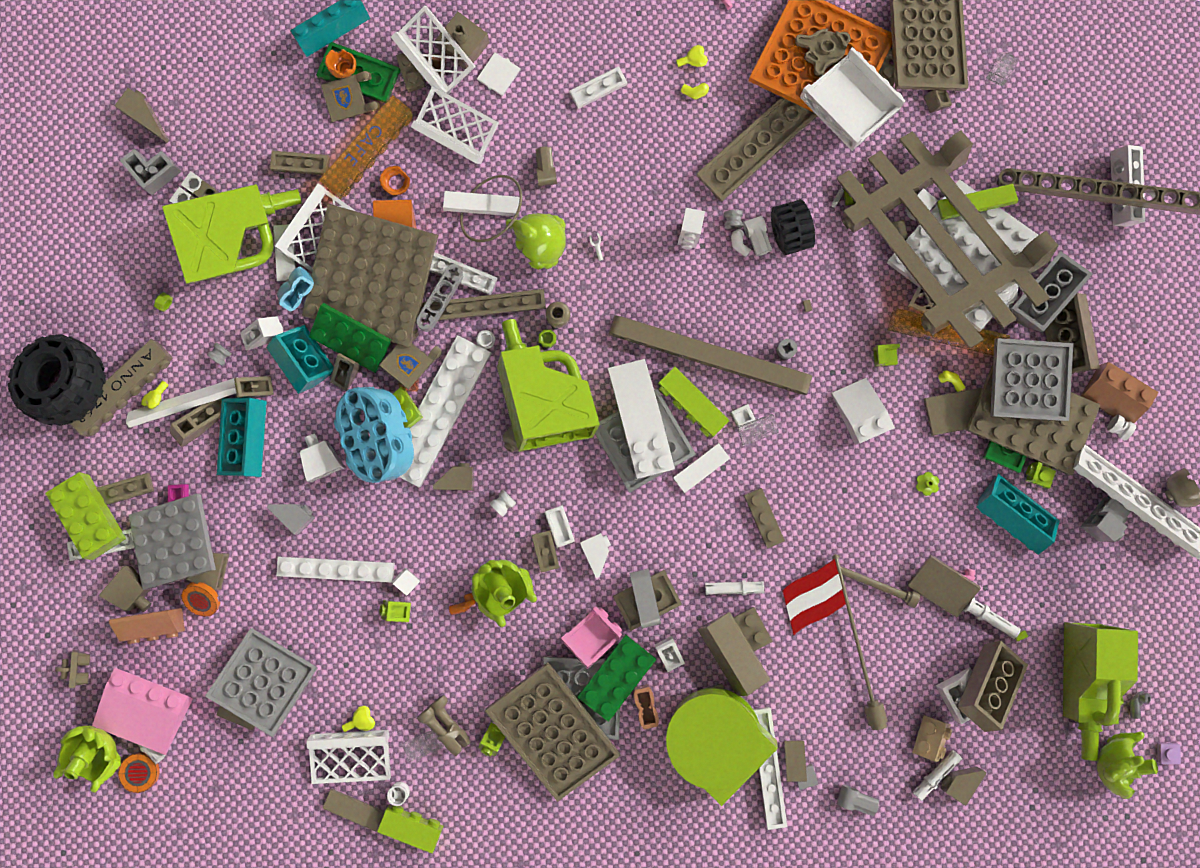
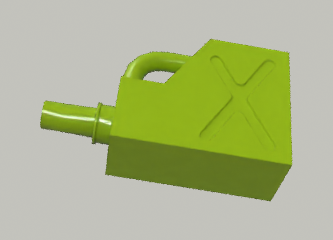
M255 184L162 206L186 284L233 274L266 263L274 249L273 237L266 215L276 214V210L302 204L298 189L271 195L269 192L260 194L258 186ZM258 228L262 241L261 251L254 256L239 259L246 230Z
M509 319L502 322L507 347L500 354L497 370L518 452L593 438L600 423L588 381L582 380L575 359L561 350L541 352L539 345L527 347L526 344L522 343L516 320ZM560 362L566 366L568 374L544 366V363Z
M1064 622L1063 716L1078 722L1077 728L1081 730V758L1084 760L1098 761L1099 732L1103 731L1102 725L1112 726L1113 724H1119L1121 697L1138 681V631L1105 624Z

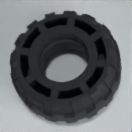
M63 334L42 336L35 339L34 343L26 345L22 349V353L16 356L13 361L14 365L8 375L10 378L8 392H10L11 399L16 408L38 422L51 426L53 424L59 426L71 424L73 421L84 418L89 410L92 411L95 408L98 398L102 397L104 392L102 387L106 383V375L103 372L105 368L101 358L96 355V352L91 347L71 336L67 337ZM61 368L57 382L48 389L52 377Z

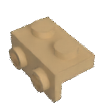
M924 715L912 753L934 762H939L946 753L944 745L946 740H949L951 737V724Z

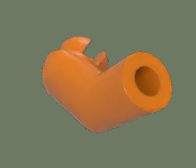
M472 593L464 595L465 602L450 605V614L463 613L476 603Z

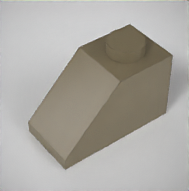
M458 463V467L453 466L433 485V489L474 491V468L470 467V463Z
M977 766L952 771L943 778L940 789L966 806L987 772Z

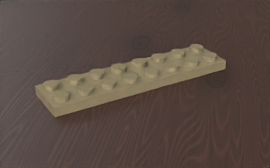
M781 97L705 165L696 176L722 203L818 116Z

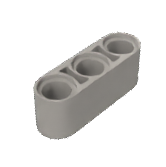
M649 569L629 573L642 629L660 625L661 621Z

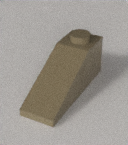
M127 88L114 106L158 138L168 143L169 139L151 105L145 100L146 96L138 90L134 92Z
M224 398L203 404L171 424L170 434L181 447L198 438L221 419V405Z

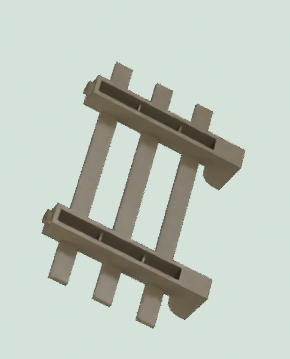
M960 130L943 144L938 153L932 155L912 131L899 140L918 163L917 166L901 175L882 151L868 158V161L887 183L880 189L869 195L850 170L837 177V181L855 202L854 205L844 210L842 222L853 233L871 223L935 304L934 307L923 313L921 318L923 328L934 335L948 325H951L968 348L971 349L984 339L966 318L965 315L984 304L1001 327H1006L1017 318L998 294L1015 283L1035 307L1049 300L1050 297L1033 278L1031 273L1049 263L1059 245L1045 231L1034 238L1022 252L1014 255L948 175L967 163L973 143ZM935 184L1001 265L982 276L917 194L923 188L926 189L930 185ZM903 203L968 285L949 296L886 217L885 213Z

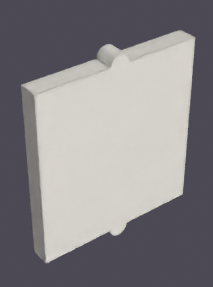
M494 52L477 80L486 85L489 90L492 89L503 96L521 69L511 63L508 58L505 59Z

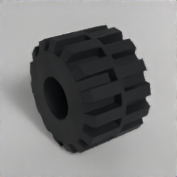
M799 199L772 207V230L776 243L784 255L814 247V222L810 210L803 200Z

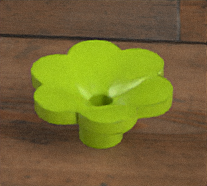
M925 472L924 475L917 477L916 489L922 492L923 495L929 496L939 490V478L933 476L931 472Z

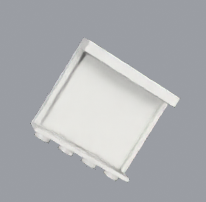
M853 47L847 56L812 85L808 84L800 95V98L851 151L896 114L905 103L903 96Z

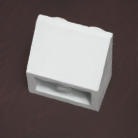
M970 667L936 685L954 721L960 724L970 720L957 708L972 673Z

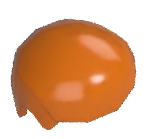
M344 49L340 52L331 50L325 57V64L329 72L336 78H347L356 70L354 56Z

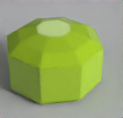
M162 292L156 297L154 307L162 312L166 311L172 304L173 297Z
M544 329L539 333L538 342L543 348H552L556 344V334L550 329Z

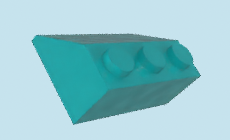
M305 325L275 335L266 347L298 394L315 387L332 375L334 366L318 343L309 338L310 332Z

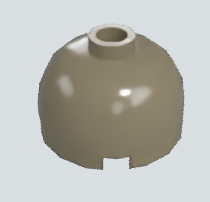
M1186 468L1170 475L1166 482L1167 491H1164L1170 502L1174 501L1183 508H1191L1200 505V490L1195 480L1188 479L1187 476L1191 474Z

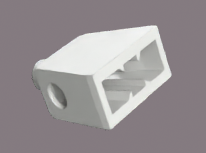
M311 434L304 438L308 448L301 450L300 456L307 482L316 481L345 468L328 441L319 443L316 434Z

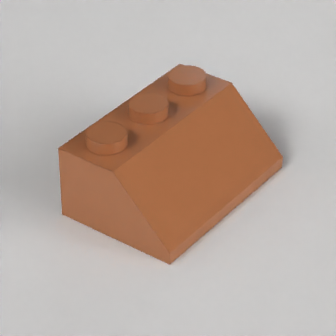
M1110 362L1099 365L1100 369H1096L1081 397L1099 404V409L1112 417L1119 414L1124 417L1125 421L1135 423L1149 410L1159 392Z
M182 608L109 620V624L120 642L127 641V644L138 643L140 638H147V641L158 640L160 635H166V638L177 637L179 632L185 631Z

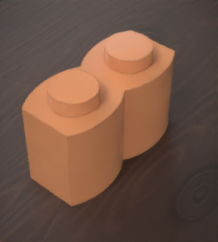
M648 684L635 687L633 692L634 700L638 707V717L642 728L657 727L659 717L654 706V695L651 687Z

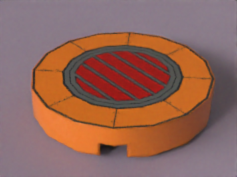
M189 583L182 591L181 598L185 607L198 616H212L220 607L217 592L205 583Z
M138 752L131 754L123 760L119 767V781L123 788L129 792H145L157 782L160 773L159 764H155L146 753Z

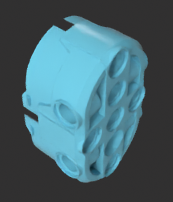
M374 387L349 389L337 404L334 420L335 428L340 434L341 446L346 454L347 466L358 478L371 483L390 481L402 476L408 471L414 458L410 427L404 428L403 422H408L406 415L401 409L397 398L384 389H374ZM362 410L365 413L364 422H362L360 419V413Z

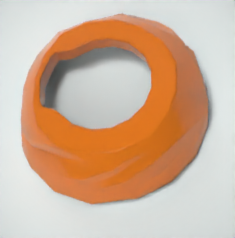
M389 166L381 173L380 184L385 192L391 195H401L409 188L410 177L407 176L400 166ZM399 174L402 175L405 179L403 186L399 189H392L389 186L391 177Z

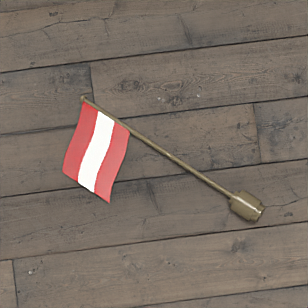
M835 554L832 556L833 560L819 570L793 581L782 590L793 635L804 627L830 616L846 605L870 701H867V705L864 706L868 726H871V730H881L887 727L886 723L888 720L883 703L873 698L838 560L840 556Z

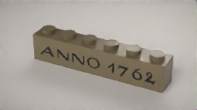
M150 339L106 380L102 387L104 392L102 397L98 398L95 403L97 404L92 411L89 410L84 418L73 421L71 423L73 428L82 436L90 437L95 435L100 430L99 427L109 422L117 410L124 408L132 396L138 395L146 383L152 382L160 370L167 368L173 357L159 342Z

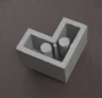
M134 148L120 160L141 187L151 195L155 194L181 172L163 151H160L148 161Z
M1104 497L1081 525V528L1098 542L1119 541L1125 534L1124 531L1127 528L1125 523L1128 520L1127 516L1130 514V511L1117 500L1111 497Z

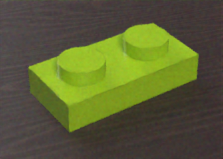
M400 387L393 393L399 401L408 421L403 422L405 428H411L423 418L422 414L405 388Z

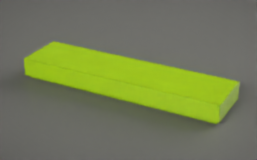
M1014 184L965 194L979 212L1017 204L1019 201ZM947 198L937 201L941 220L961 216Z

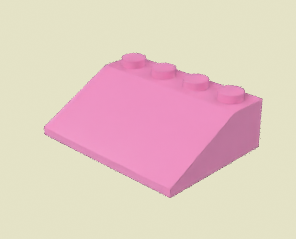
M114 668L104 688L92 726L166 755L193 698Z

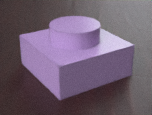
M1157 743L1158 763L1181 764L1180 744Z

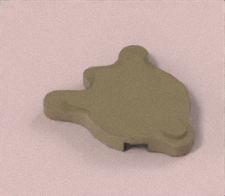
M822 29L809 36L797 35L795 44L808 50L805 53L804 59L813 64L814 74L820 77L824 74L826 68L836 65L843 59L845 49L851 38L847 32L836 31L834 33L828 31V29Z

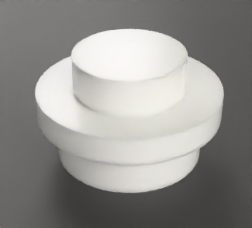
M488 330L479 332L476 337L477 345L484 349L492 348L495 344L494 334Z

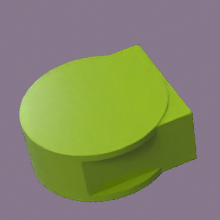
M705 688L695 691L684 698L672 715L666 735L667 752L676 771L689 783L705 789L721 806L778 749L777 740L759 723L758 717L751 705L744 698L727 689Z

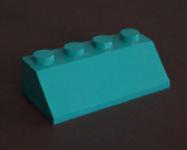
M339 0L290 31L306 57L371 18L361 0Z
M253 398L222 399L216 475L262 477L267 401Z
M997 474L980 496L976 508L982 514L991 518L998 526L1008 531L1013 538L1021 541L1029 550L1039 555L1055 542L1060 520L1000 474Z

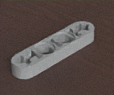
M452 264L446 268L418 315L417 325L422 331L429 332L435 327L461 283L463 271L459 265ZM457 270L458 276H453L452 278L450 272ZM446 285L450 287V292L448 294L440 293V288L442 286ZM437 301L441 304L440 308L436 311L430 309V305L433 302ZM429 317L428 320L430 324H425V326H423L422 320L426 321Z

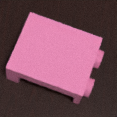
M596 606L568 634L566 633L561 637V641L587 669L622 638L620 633L622 629L615 622L611 623L607 619L609 615L602 608L598 609Z

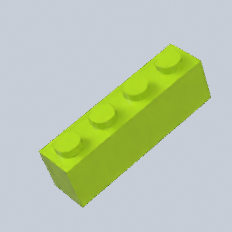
M676 367L658 383L660 386L658 390L665 397L669 395L674 400L672 404L678 410L683 409L687 413L686 418L693 424L696 422L701 427L699 430L705 437L710 436L713 438L730 421Z

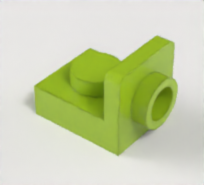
M1034 462L1026 470V481L1049 489L1056 470L1043 466L1040 462Z
M383 600V604L380 605L379 609L381 619L385 621L409 622L411 603Z
M490 723L478 746L481 752L487 756H496L505 739L504 734L496 724Z

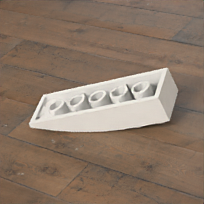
M645 359L608 368L636 480L675 470Z

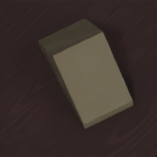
M339 353L330 383L347 391L359 372L361 365Z
M271 376L234 378L237 398L256 399L274 395Z

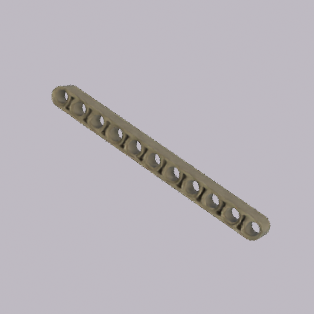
M1012 168L1002 170L997 179L999 187L1014 184L1015 191L1200 215V192ZM1010 176L1012 181L1006 183L1002 180V177ZM1023 178H1029L1031 180V184L1024 185L1021 180ZM1047 180L1051 183V187H1043L1041 182ZM1068 183L1071 189L1064 190L1061 184ZM1081 186H1089L1091 192H1083ZM1108 188L1111 191V195H1104L1102 189ZM1122 191H1129L1131 198H1125ZM1144 193L1150 194L1151 197H1152V200H1151V201L1145 200V199L1143 198V194H1144ZM1164 196H1170L1172 203H1166ZM1185 199H1191L1193 206H1188L1185 203Z
M614 315L608 333L619 339L802 395L808 394L812 375L617 315Z

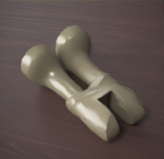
M442 695L416 719L430 727L439 736L437 739L444 744L447 750L454 756H457L462 751L461 746H468L470 740L467 733L446 712L445 706L448 700L445 695ZM434 715L447 727L446 730L440 725Z

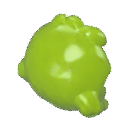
M542 213L528 214L520 220H515L510 228L514 230L517 249L522 250L523 255L531 261L528 264L538 270L543 268L551 269L558 264V259L562 256L566 246V224L564 220L557 215ZM512 219L506 220V226L511 222Z
M502 559L490 560L480 566L477 573L472 577L471 591L474 600L478 603L479 611L495 621L500 627L506 625L504 616L522 604L525 599L532 603L537 601L529 572L526 569L519 568L511 561Z
M78 726L69 730L60 740L61 748L53 777L59 779L64 774L68 779L74 780L81 776L91 781L90 791L96 793L100 786L121 765V756L117 752L114 739L106 731L94 726Z
M1142 731L1114 734L1107 739V744L1098 755L1097 771L1102 783L1113 794L1123 799H1130L1135 793V790L1129 786L1133 783L1134 779L1141 778L1142 775H1157L1158 766L1153 758L1144 760L1142 756H1135L1132 748L1145 736Z

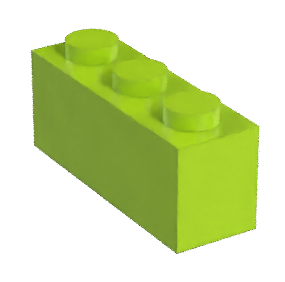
M389 805L385 810L377 832L433 854L444 826L440 825L438 820L422 818L420 813L404 811L402 806Z

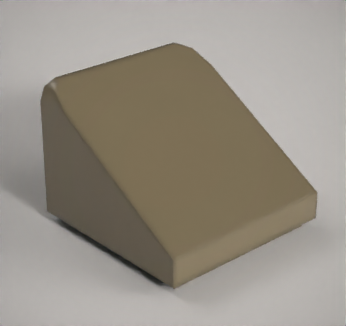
M932 90L924 96L930 113L952 106L947 90Z

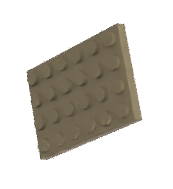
M890 0L895 89L966 91L968 89L963 0Z
M992 363L966 431L1016 453L1025 455L1064 474L1073 475L1076 456L1084 448L1100 405L1071 392L1069 421L990 416L993 377Z
M549 662L485 709L488 716L557 802L620 756V752Z

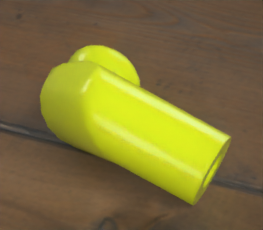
M701 83L692 88L684 84L680 92L696 100L708 93L709 86L706 83Z
M945 370L938 375L941 383L951 382L957 392L966 388L957 373Z

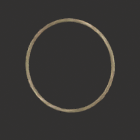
M492 176L479 183L470 192L474 193L480 186H482L484 183L492 179L508 178L512 180L518 187L520 199L518 209L511 222L500 233L491 238L482 240L474 239L470 237L464 229V212H461L460 226L462 232L468 239L474 242H488L494 240L497 237L501 236L504 232H506L514 223L520 212L522 205V190L519 183L511 176Z

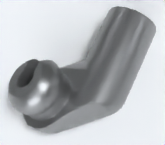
M1144 691L1137 692L1130 700L1131 718H1141L1140 707L1144 703L1151 701L1149 693Z

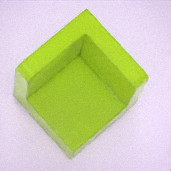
M900 344L875 346L873 348L874 366L897 365V349L900 348Z

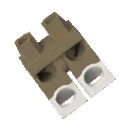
M191 171L181 184V186L197 196V198L220 193ZM179 187L169 201L174 204L195 199V197Z

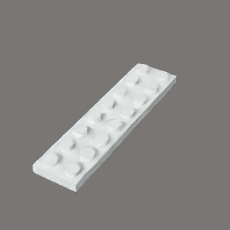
M457 335L418 408L423 418L410 428L414 458L408 471L400 476V478L421 488L492 354L490 351Z
M1084 445V448L1076 456L1073 468L1079 475L1090 480L1094 486L1101 488L1112 499L1119 501L1127 510L1137 514L1142 521L1148 522L1159 533L1170 538L1175 545L1181 546L1192 557L1200 560V527L1091 448Z

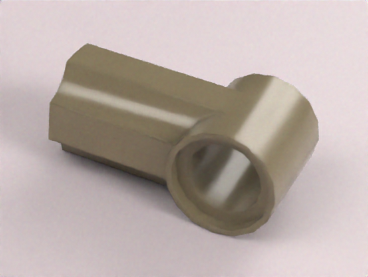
M545 146L535 149L538 169H536L538 186L557 184L551 147Z

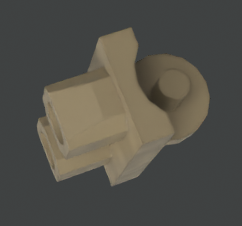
M73 650L71 652L70 666H68V659H62V666L55 667L56 672H61V679H67V672H70L69 688L88 684L89 672H78V665H89L90 654L79 653V650Z

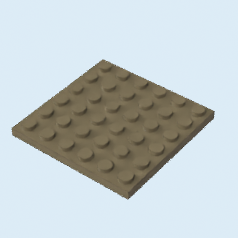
M328 204L311 274L314 284L312 290L306 296L302 316L315 319L320 305L325 303L390 338L391 342L411 347L439 235Z

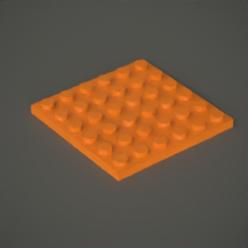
M789 0L748 81L813 112L800 98V95L808 84L812 85L822 76H816L813 64L804 59L805 53L808 50L795 44L796 36L813 35L822 29H828V31L834 33L836 31L847 32L851 40L845 49L844 57L848 55L853 47L879 72L892 45V32L825 0ZM835 65L826 68L824 74H825L826 72H828V71H829L832 67H834Z

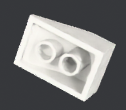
M867 378L831 393L854 445L895 428L885 406Z

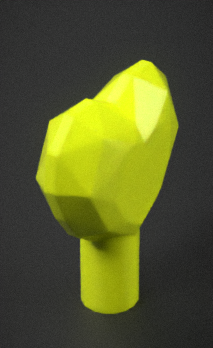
M695 45L688 51L686 57L677 59L676 62L678 67L686 64L703 67L707 64L708 59L704 55L703 46Z
M162 381L155 390L144 395L141 405L154 409L160 404L161 394L169 385Z
M358 707L353 714L352 721L342 725L343 731L347 732L353 728L362 731L373 729L375 721L370 716L369 707Z

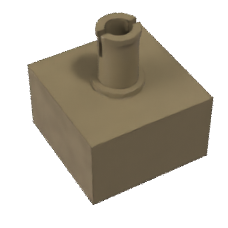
M459 12L454 15L445 27L446 31L473 63L490 43L488 33ZM442 32L435 39V41L442 42ZM436 43L437 49L441 52L442 44ZM445 44V55L454 57V47L451 44ZM458 59V65L463 69L469 67L464 60Z

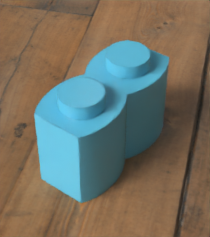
M300 266L294 269L288 281L283 283L278 289L279 305L290 312L295 310L300 305L302 297L306 296L313 288L314 282L311 273Z

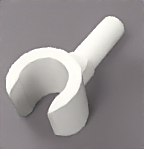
M597 233L599 238L597 241H593L591 235L589 238L590 243L596 249L600 261L603 260L600 249L601 236Z

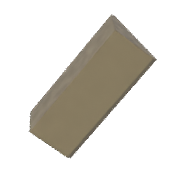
M730 611L697 629L736 694L748 696L770 681L768 674Z

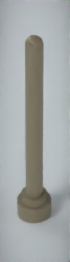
M840 566L842 575L901 598L906 605L915 608L919 602L920 594L917 592L907 591L906 593Z

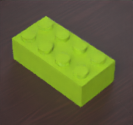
M78 472L45 494L82 559L94 560L126 540V537L110 509L105 504L100 492L97 491V487L90 475Z

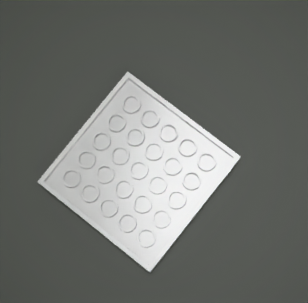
M960 179L956 183L964 194L977 192ZM936 205L931 213L982 276L1001 265L961 216L941 220ZM1000 207L980 212L1014 255L1022 252L1038 236L1037 233ZM919 225L907 238L906 242L947 294L951 296L968 284L921 225ZM894 253L887 264L921 288ZM1015 283L999 293L998 296L1005 303L1019 286ZM984 304L965 315L979 332L993 317Z

